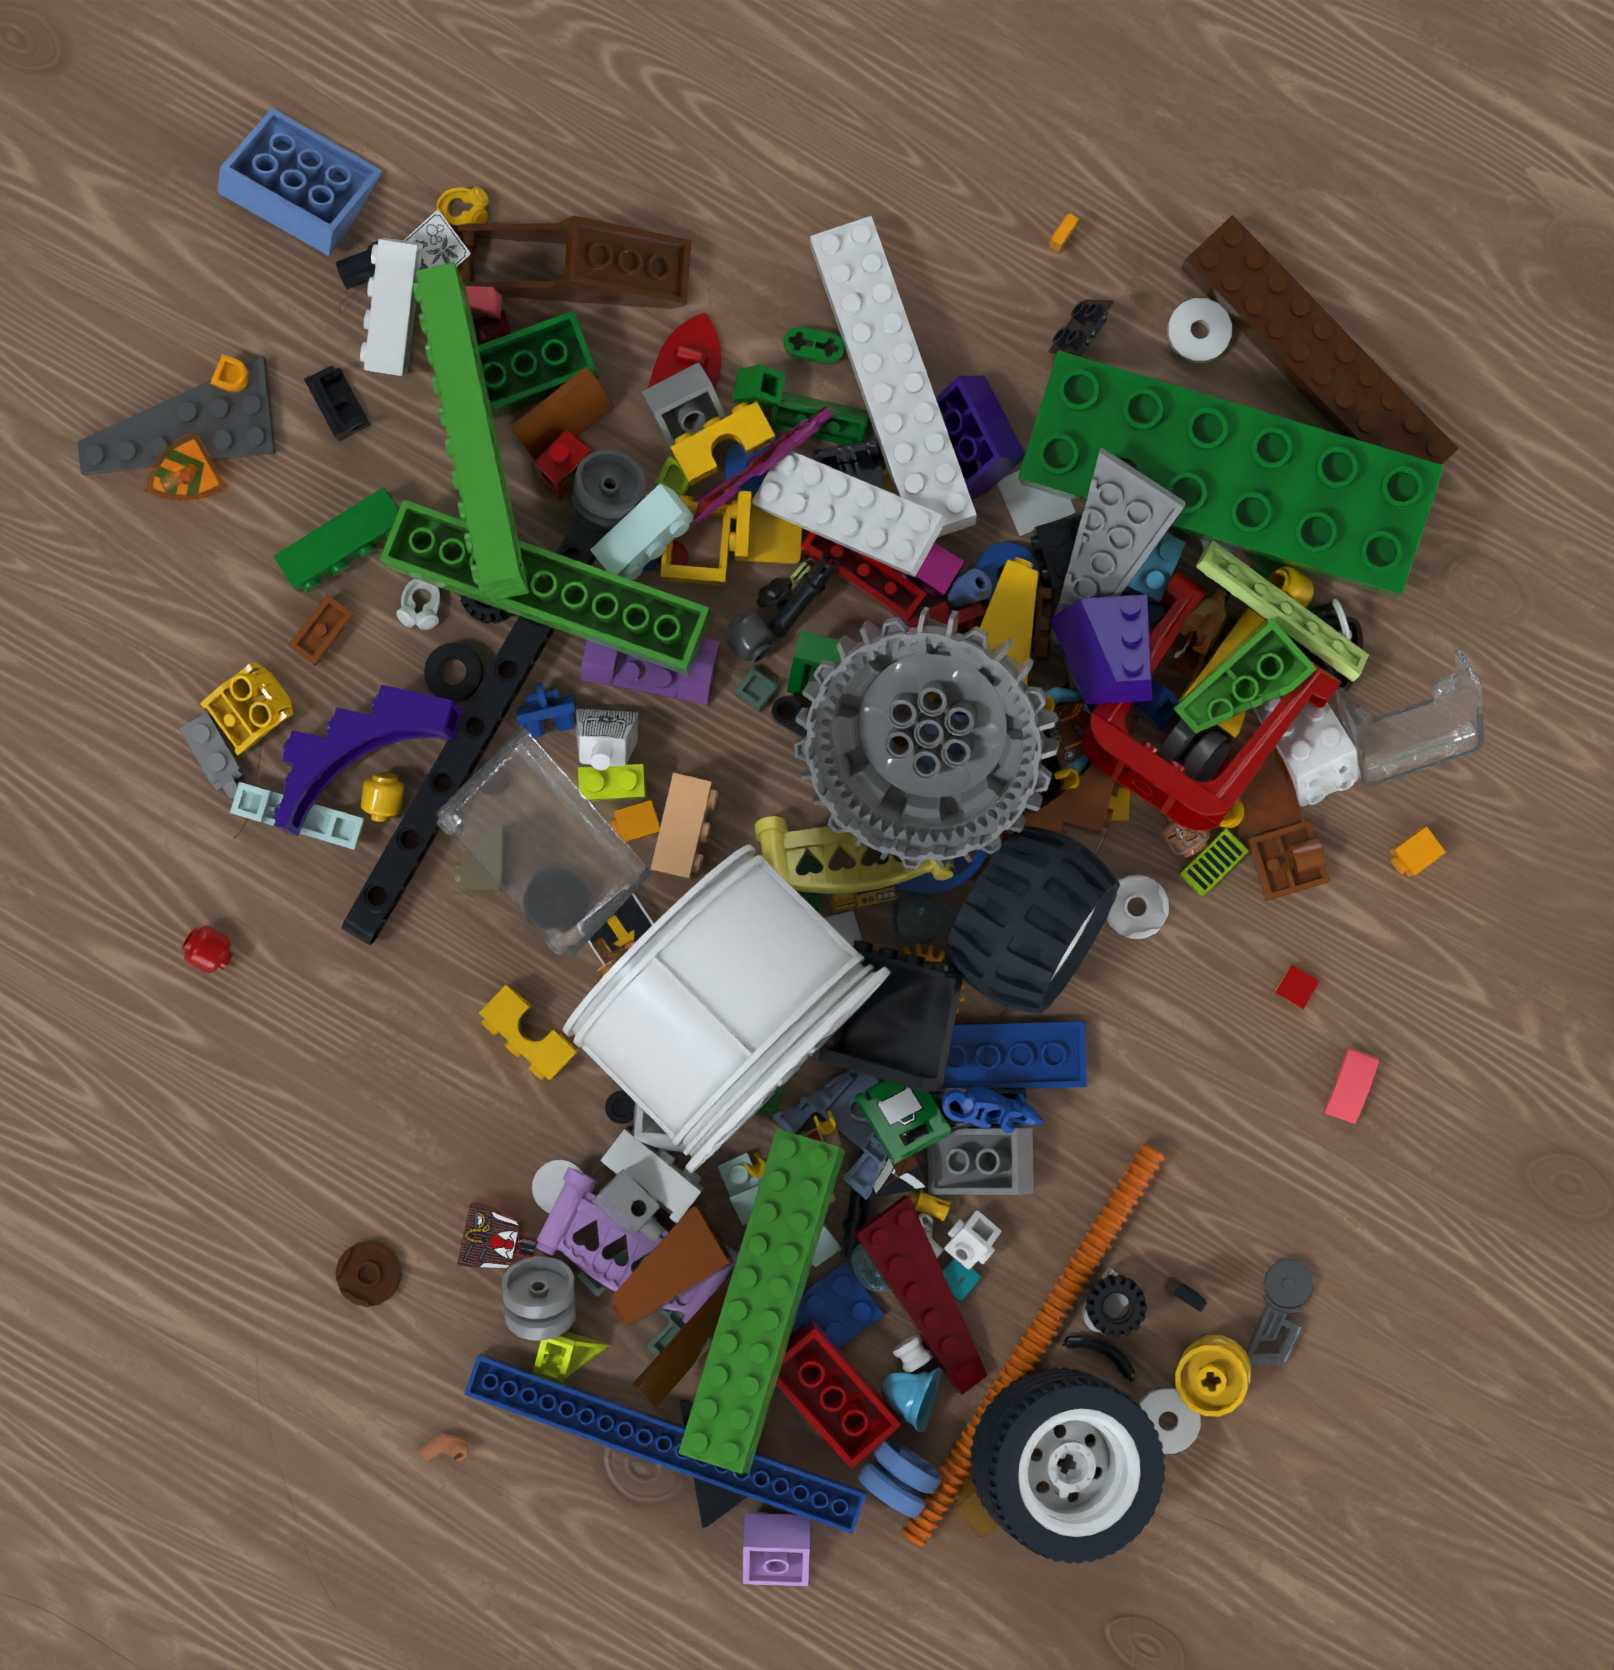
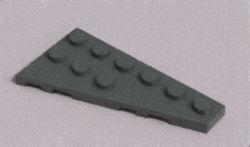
M262 356L245 364L250 378L247 386L239 392L232 393L214 387L210 384V380L78 441L81 474L93 475L160 467L164 459L175 448L192 439L196 440L207 461L276 454L266 359Z

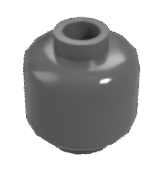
M739 614L727 626L730 630L727 633L726 642L743 661L753 660V662H758L774 647L772 644L774 639L773 632L756 614L747 615L746 617L743 614Z

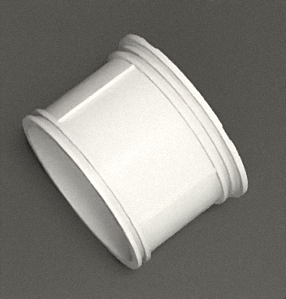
M750 844L741 847L717 865L663 914L594 986L563 1027V1032L568 1037L576 1035L573 1042L579 1048L581 1047L673 1139L672 1142L676 1146L682 1143L686 1146L683 1153L686 1156H691V1160L686 1165V1168L691 1173L697 1170L775 1094L777 1086L784 1085L800 1069L799 1067L809 1057L811 1058L861 1007L891 973L885 966L878 972L873 971L874 967L871 964L864 967L861 964L864 957L761 855L753 857L755 849Z

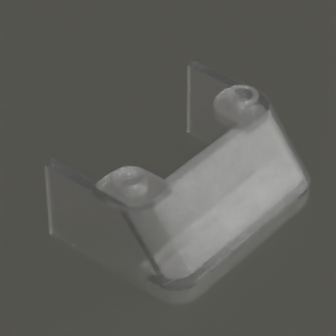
M1461 649L1454 651L1456 673L1443 676L1437 680L1432 688V699L1376 718L1372 717L1367 707L1352 706L1343 688L1336 690L1339 722L1356 748L1358 777L1363 785L1376 786L1467 756L1482 746L1484 742L1482 683Z

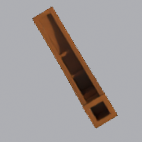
M1134 705L1125 718V726L1130 734H1134L1139 717L1133 714ZM1092 763L1080 777L1079 785L1076 788L1067 789L1059 797L1033 813L1025 811L1024 817L1026 822L1024 826L1048 829L1066 836L1067 830L1061 829L1062 825L1065 824L1100 834L1103 827L1109 828L1113 809L1108 808L1111 796L1117 797L1121 784L1099 770Z

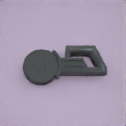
M1291 1259L1278 1261L1266 1272L1264 1286L1267 1295L1263 1298L1267 1303L1246 1349L1251 1365H1286L1303 1328L1285 1318L1287 1313L1303 1310L1301 1305L1311 1296L1313 1279L1306 1266L1299 1261ZM1282 1325L1288 1328L1278 1351L1255 1352L1260 1341H1275Z

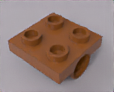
M1311 820L1247 839L1265 901L1330 882L1325 868L1324 850L1320 840L1315 835Z

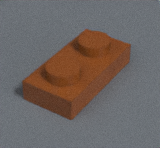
M327 594L288 646L316 666L355 615Z

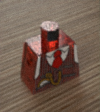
M473 1201L469 1206L457 1266L509 1268L514 1264L516 1254L534 1257L538 1241L537 1238L520 1235L523 1220L480 1202Z

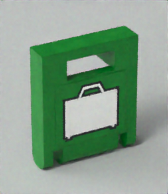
M883 1080L866 1089V1094L870 1100L866 1101L861 1092L854 1096L858 1107L893 1165L951 1135V1127L929 1092H921ZM927 1122L926 1129L929 1134L905 1146L900 1136Z

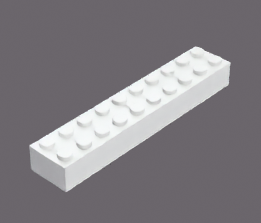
M872 216L810 236L811 251L896 495L942 514L947 521L938 537L976 525V511Z

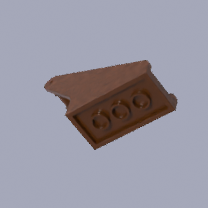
M572 216L558 223L462 224L457 226V234L461 235V241L470 252V255L462 262L461 270L459 271L465 286L494 287L502 297L662 309L678 308L687 304L692 240L579 216ZM487 238L566 244L564 277L554 281L474 282L473 260L474 249L477 248V239Z

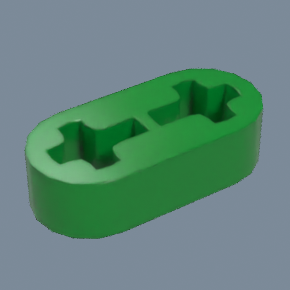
M794 327L784 337L785 351L790 357L833 365L838 363L844 355V343L838 335L804 327ZM797 335L803 336V342L812 344V347L803 345L800 347V350H794V344L789 343V341L795 340ZM828 341L834 342V348L839 349V351L833 352L831 357L825 356V350L816 348V345L827 346Z

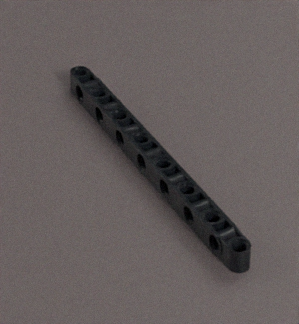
M575 520L556 554L567 557L572 552H579L582 554L581 562L592 566L596 557L590 549L606 534L587 530ZM521 616L518 617L462 714L455 739L447 740L346 916L341 928L343 931L370 946L378 938L553 635L555 628ZM510 663L516 664V675L511 679H504L502 676L504 666ZM477 719L483 720L485 724L484 731L478 736L471 735V723ZM449 775L452 779L451 788L446 792H440L437 787L438 780L442 776ZM415 831L418 833L420 841L415 848L409 849L405 844V838L410 832ZM383 888L387 893V898L382 905L377 906L373 901V893L376 889Z

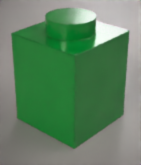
M761 364L738 369L732 401L740 404L746 401L752 404L757 401L761 409L781 405L786 374Z

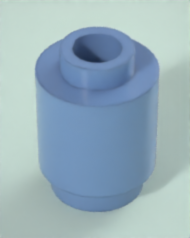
M979 569L969 570L952 582L947 592L948 600L951 605L959 609L980 603L991 594V580L985 572Z

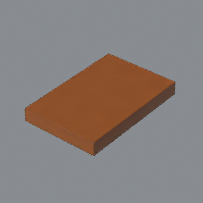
M585 367L515 422L510 429L536 462L564 431L569 430L580 435L612 410L614 405L593 373Z

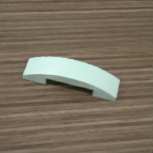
M239 782L230 813L274 826L275 810L281 803L283 795ZM314 804L307 814L300 834L355 850L364 818Z

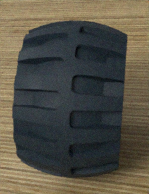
M1024 826L1020 833L1014 832L1005 840L1004 844L994 854L981 876L977 879L951 928L948 942L945 945V957L956 972L963 973V979L985 997L1015 1010L1042 1014L1045 1009H1048L1053 1004L1058 995L1062 993L1067 983L1078 970L1089 949H1091L1116 900L1120 883L1106 864L1081 843L1048 829Z

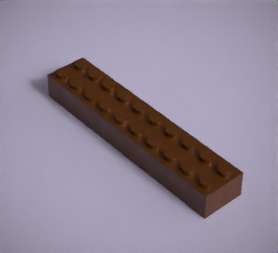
M1233 215L1185 259L1181 269L1212 301L1219 303L1228 312L1230 320L1341 435L1440 465L1459 449Z

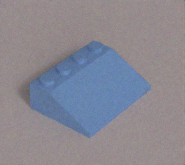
M271 108L220 167L218 193L329 256L348 233L380 179L383 170Z

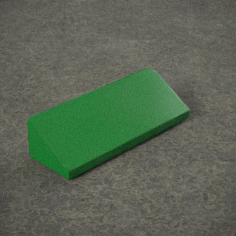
M783 392L781 405L771 408L769 425L771 429L787 432L793 429L799 422L810 418L826 406L832 412L833 417L822 424L810 438L847 445L864 442L869 414L867 410Z

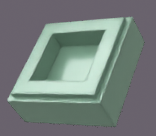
M753 666L733 692L760 712L779 686Z

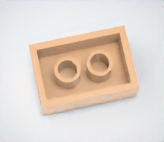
M673 773L651 870L692 880L693 874H700L704 856L698 854L701 842L707 843L711 824L706 822L708 810H715L718 792L713 790L714 784L711 781Z

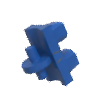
M543 682L536 683L537 693L526 695L527 704L532 705L517 708L516 718L518 725L523 724L529 739L545 735L543 719L554 717L558 731L575 728L574 712H576L574 695L558 698V689L554 688L545 691Z

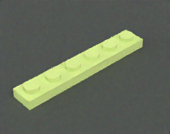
M1212 540L1205 547L1196 568L1228 590L1233 596L1246 603L1259 615L1266 619H1273L1287 635L1291 636L1311 653L1317 655L1352 682L1361 675L1369 654Z

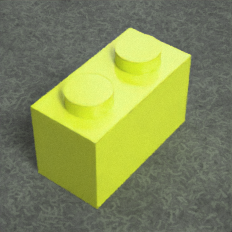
M644 764L609 766L605 770H597L594 767H578L579 800L582 802L647 799L646 766Z

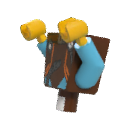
M1054 687L1044 693L1047 702L1043 709L1057 713V721L1055 727L1044 731L1047 738L1059 741V748L1053 759L1056 766L1064 768L1061 771L1055 772V778H1064L1062 790L1073 789L1079 785V774L1089 762L1083 749L1082 741L1083 731L1090 723L1091 713L1077 690Z

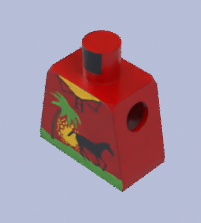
M566 430L536 460V479L561 501L571 489L579 463L587 454L595 452V450L580 435Z

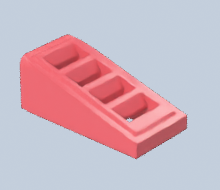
M466 286L471 312L500 320L502 296L494 287Z

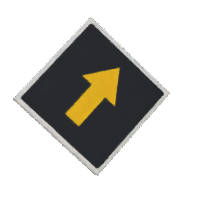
M629 889L579 922L577 926L607 970L632 947L654 922L632 889Z

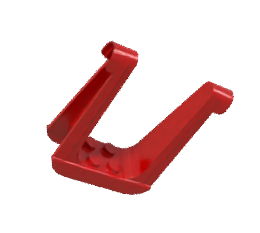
M1178 571L1173 576L1162 596L1163 603L1170 609L1150 634L1151 677L1181 634L1187 617L1191 614L1196 604L1202 601L1208 593L1207 589L1181 571ZM1311 662L1317 669L1293 691L1287 693L1225 771L1217 779L1209 782H1198L1185 775V768L1179 763L1172 760L1169 762L1158 756L1159 752L1153 745L1145 741L1139 743L1128 733L1125 726V718L1135 702L1098 704L1090 715V723L1083 731L1082 746L1087 758L1099 770L1186 829L1206 832L1217 828L1306 703L1308 702L1316 708L1324 707L1342 681L1314 662Z

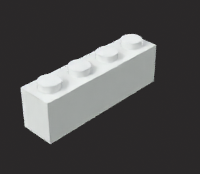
M381 238L378 239V244L373 245L371 263L375 264L374 277H370L367 289L368 296L372 297L371 309L366 310L364 317V329H368L367 342L362 343L360 360L365 362L364 370L398 376L408 374L416 310L413 283H418L416 270H420L423 249V244Z

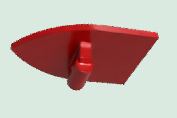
M705 312L685 321L670 334L660 349L648 388L699 362L715 390L721 369V348L716 330Z

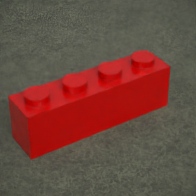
M810 532L801 545V552L816 562L820 560L824 553L832 555L833 557L826 564V568L836 558L840 567L834 572V575L895 617H900L904 623L911 620L926 598V592L887 565Z

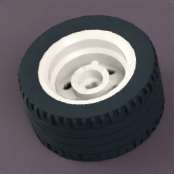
M1057 1367L1051 1368V1370L1040 1369L1039 1372H1030L1028 1376H1020L1018 1380L1010 1382L1008 1387L1002 1388L1001 1392L993 1397L994 1400L985 1407L986 1410L981 1414V1420L975 1427V1435L972 1437L973 1446L970 1449V1464H972L971 1475L974 1478L972 1482L977 1489V1497L981 1499L980 1503L987 1510L989 1516L1004 1531L1033 1553L1042 1555L1048 1560L1053 1559L1055 1562L1064 1561L1069 1564L1072 1562L1080 1564L1084 1561L1094 1562L1095 1559L1101 1560L1109 1554L1113 1555L1116 1551L1122 1550L1126 1544L1131 1543L1138 1534H1141L1142 1529L1145 1525H1148L1149 1520L1155 1513L1156 1506L1160 1502L1159 1499L1163 1492L1162 1485L1165 1481L1164 1471L1166 1469L1163 1463V1459H1165L1162 1451L1163 1445L1158 1439L1159 1433L1154 1429L1155 1425L1148 1418L1146 1411L1142 1410L1138 1403L1121 1390L1098 1377L1077 1369L1070 1370L1064 1367L1061 1370ZM1061 1424L1057 1436H1055L1054 1427ZM1088 1434H1093L1095 1441L1085 1443V1437ZM1034 1448L1040 1449L1042 1456L1036 1455L1031 1457ZM1065 1457H1066L1065 1463L1059 1462V1464H1058L1059 1458H1060V1459H1065ZM1096 1467H1100V1475L1097 1478H1093ZM1043 1481L1040 1492H1037V1484ZM1078 1492V1497L1074 1501H1068L1069 1493Z

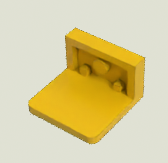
M739 491L738 500L732 499L731 519H737L736 532H730L729 551L735 552V560L778 564L799 563L801 559L802 528L756 508L751 503L754 498L751 491Z

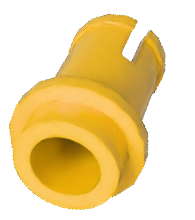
M924 1189L911 1192L909 1197L916 1212L929 1214L941 1221L945 1220L951 1201H945L926 1194Z

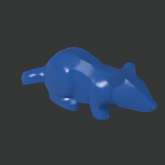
M974 1086L965 1092L958 1089L949 1090L942 1099V1108L948 1118L959 1122L964 1121L965 1124L972 1123L984 1129L990 1128L991 1123H999L1004 1132L1012 1133L1014 1131L1012 1122L1021 1126H1038L1044 1123V1119L1036 1110L1026 1103L1023 1094H1018L1014 1100L1004 1097L990 1088ZM953 1101H957L963 1114L954 1112L950 1104Z

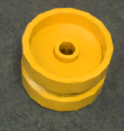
M1206 1335L1195 1339L1184 1350L1175 1372V1387L1181 1400L1192 1411L1203 1416L1219 1417L1232 1412L1243 1402L1251 1380V1363L1246 1351L1236 1341L1223 1335ZM1208 1372H1214V1377H1219L1213 1378L1209 1375Z

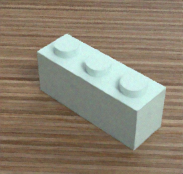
M659 484L590 550L607 572L635 580L642 573V568L649 561L661 556L666 550L665 546L674 538L683 535L688 530L689 524L696 517L673 489Z

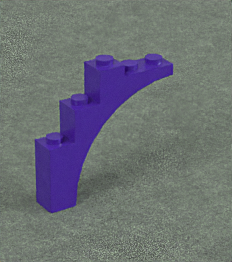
M381 685L379 694L373 699L372 715L336 708L334 717L328 723L327 738L292 730L290 738L284 744L282 760L292 767V770L285 779V792L281 803L275 810L274 826L287 834L299 836L307 814L317 798L342 770L360 757L382 746L399 741L419 738L454 740L463 709L453 700Z

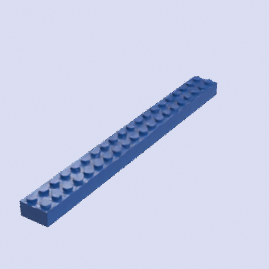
M482 1353L477 1356L464 1394L850 1534L854 1532L867 1493L863 1489L759 1452H755L750 1473L745 1474L679 1454L686 1426Z

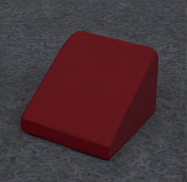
M504 310L501 311L500 320L486 316L474 320L480 344L512 333Z

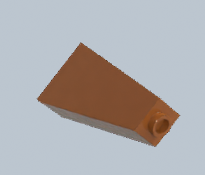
M695 1205L689 1209L611 1296L615 1303L612 1305V1310L621 1323L626 1322L627 1326L635 1325L735 1263L702 1206Z

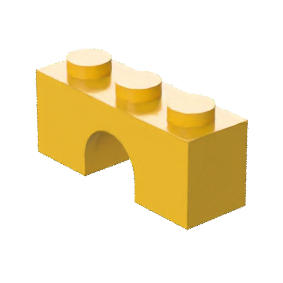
M748 401L743 402L731 410L733 414L722 420L720 417H715L703 424L704 429L692 435L691 432H687L674 440L675 445L670 447L672 454L690 487L719 472L712 456L713 450L719 442L734 440L742 446L746 455L749 456L776 441L775 434L757 401L749 404Z
M506 984L479 1012L484 1018L481 1024L493 1035L499 1032L507 1040L504 1044L506 1048L519 1058L523 1055L531 1062L528 1068L540 1080L546 1077L550 1081L572 1060L579 1050L557 1029H553L541 1041L529 1039L522 1030V1019L533 1006L510 984Z

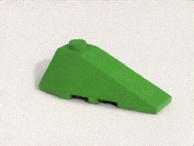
M1265 619L1173 709L1194 733H1198L1246 710L1260 706L1271 699L1293 691L1317 668L1273 619Z

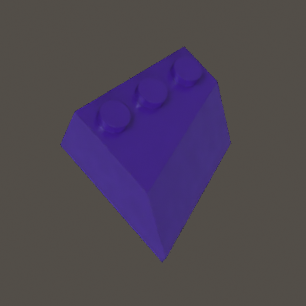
M958 376L936 397V401L971 500L986 494L1024 459L1025 452L986 377Z
M1147 594L1083 598L1050 618V624L1058 637L1060 647L1067 658L1085 705L1152 701Z

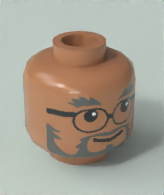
M1166 817L1169 823L1163 827L1162 834L1174 855H1184L1186 859L1208 847L1206 841L1210 838L1209 831H1191Z

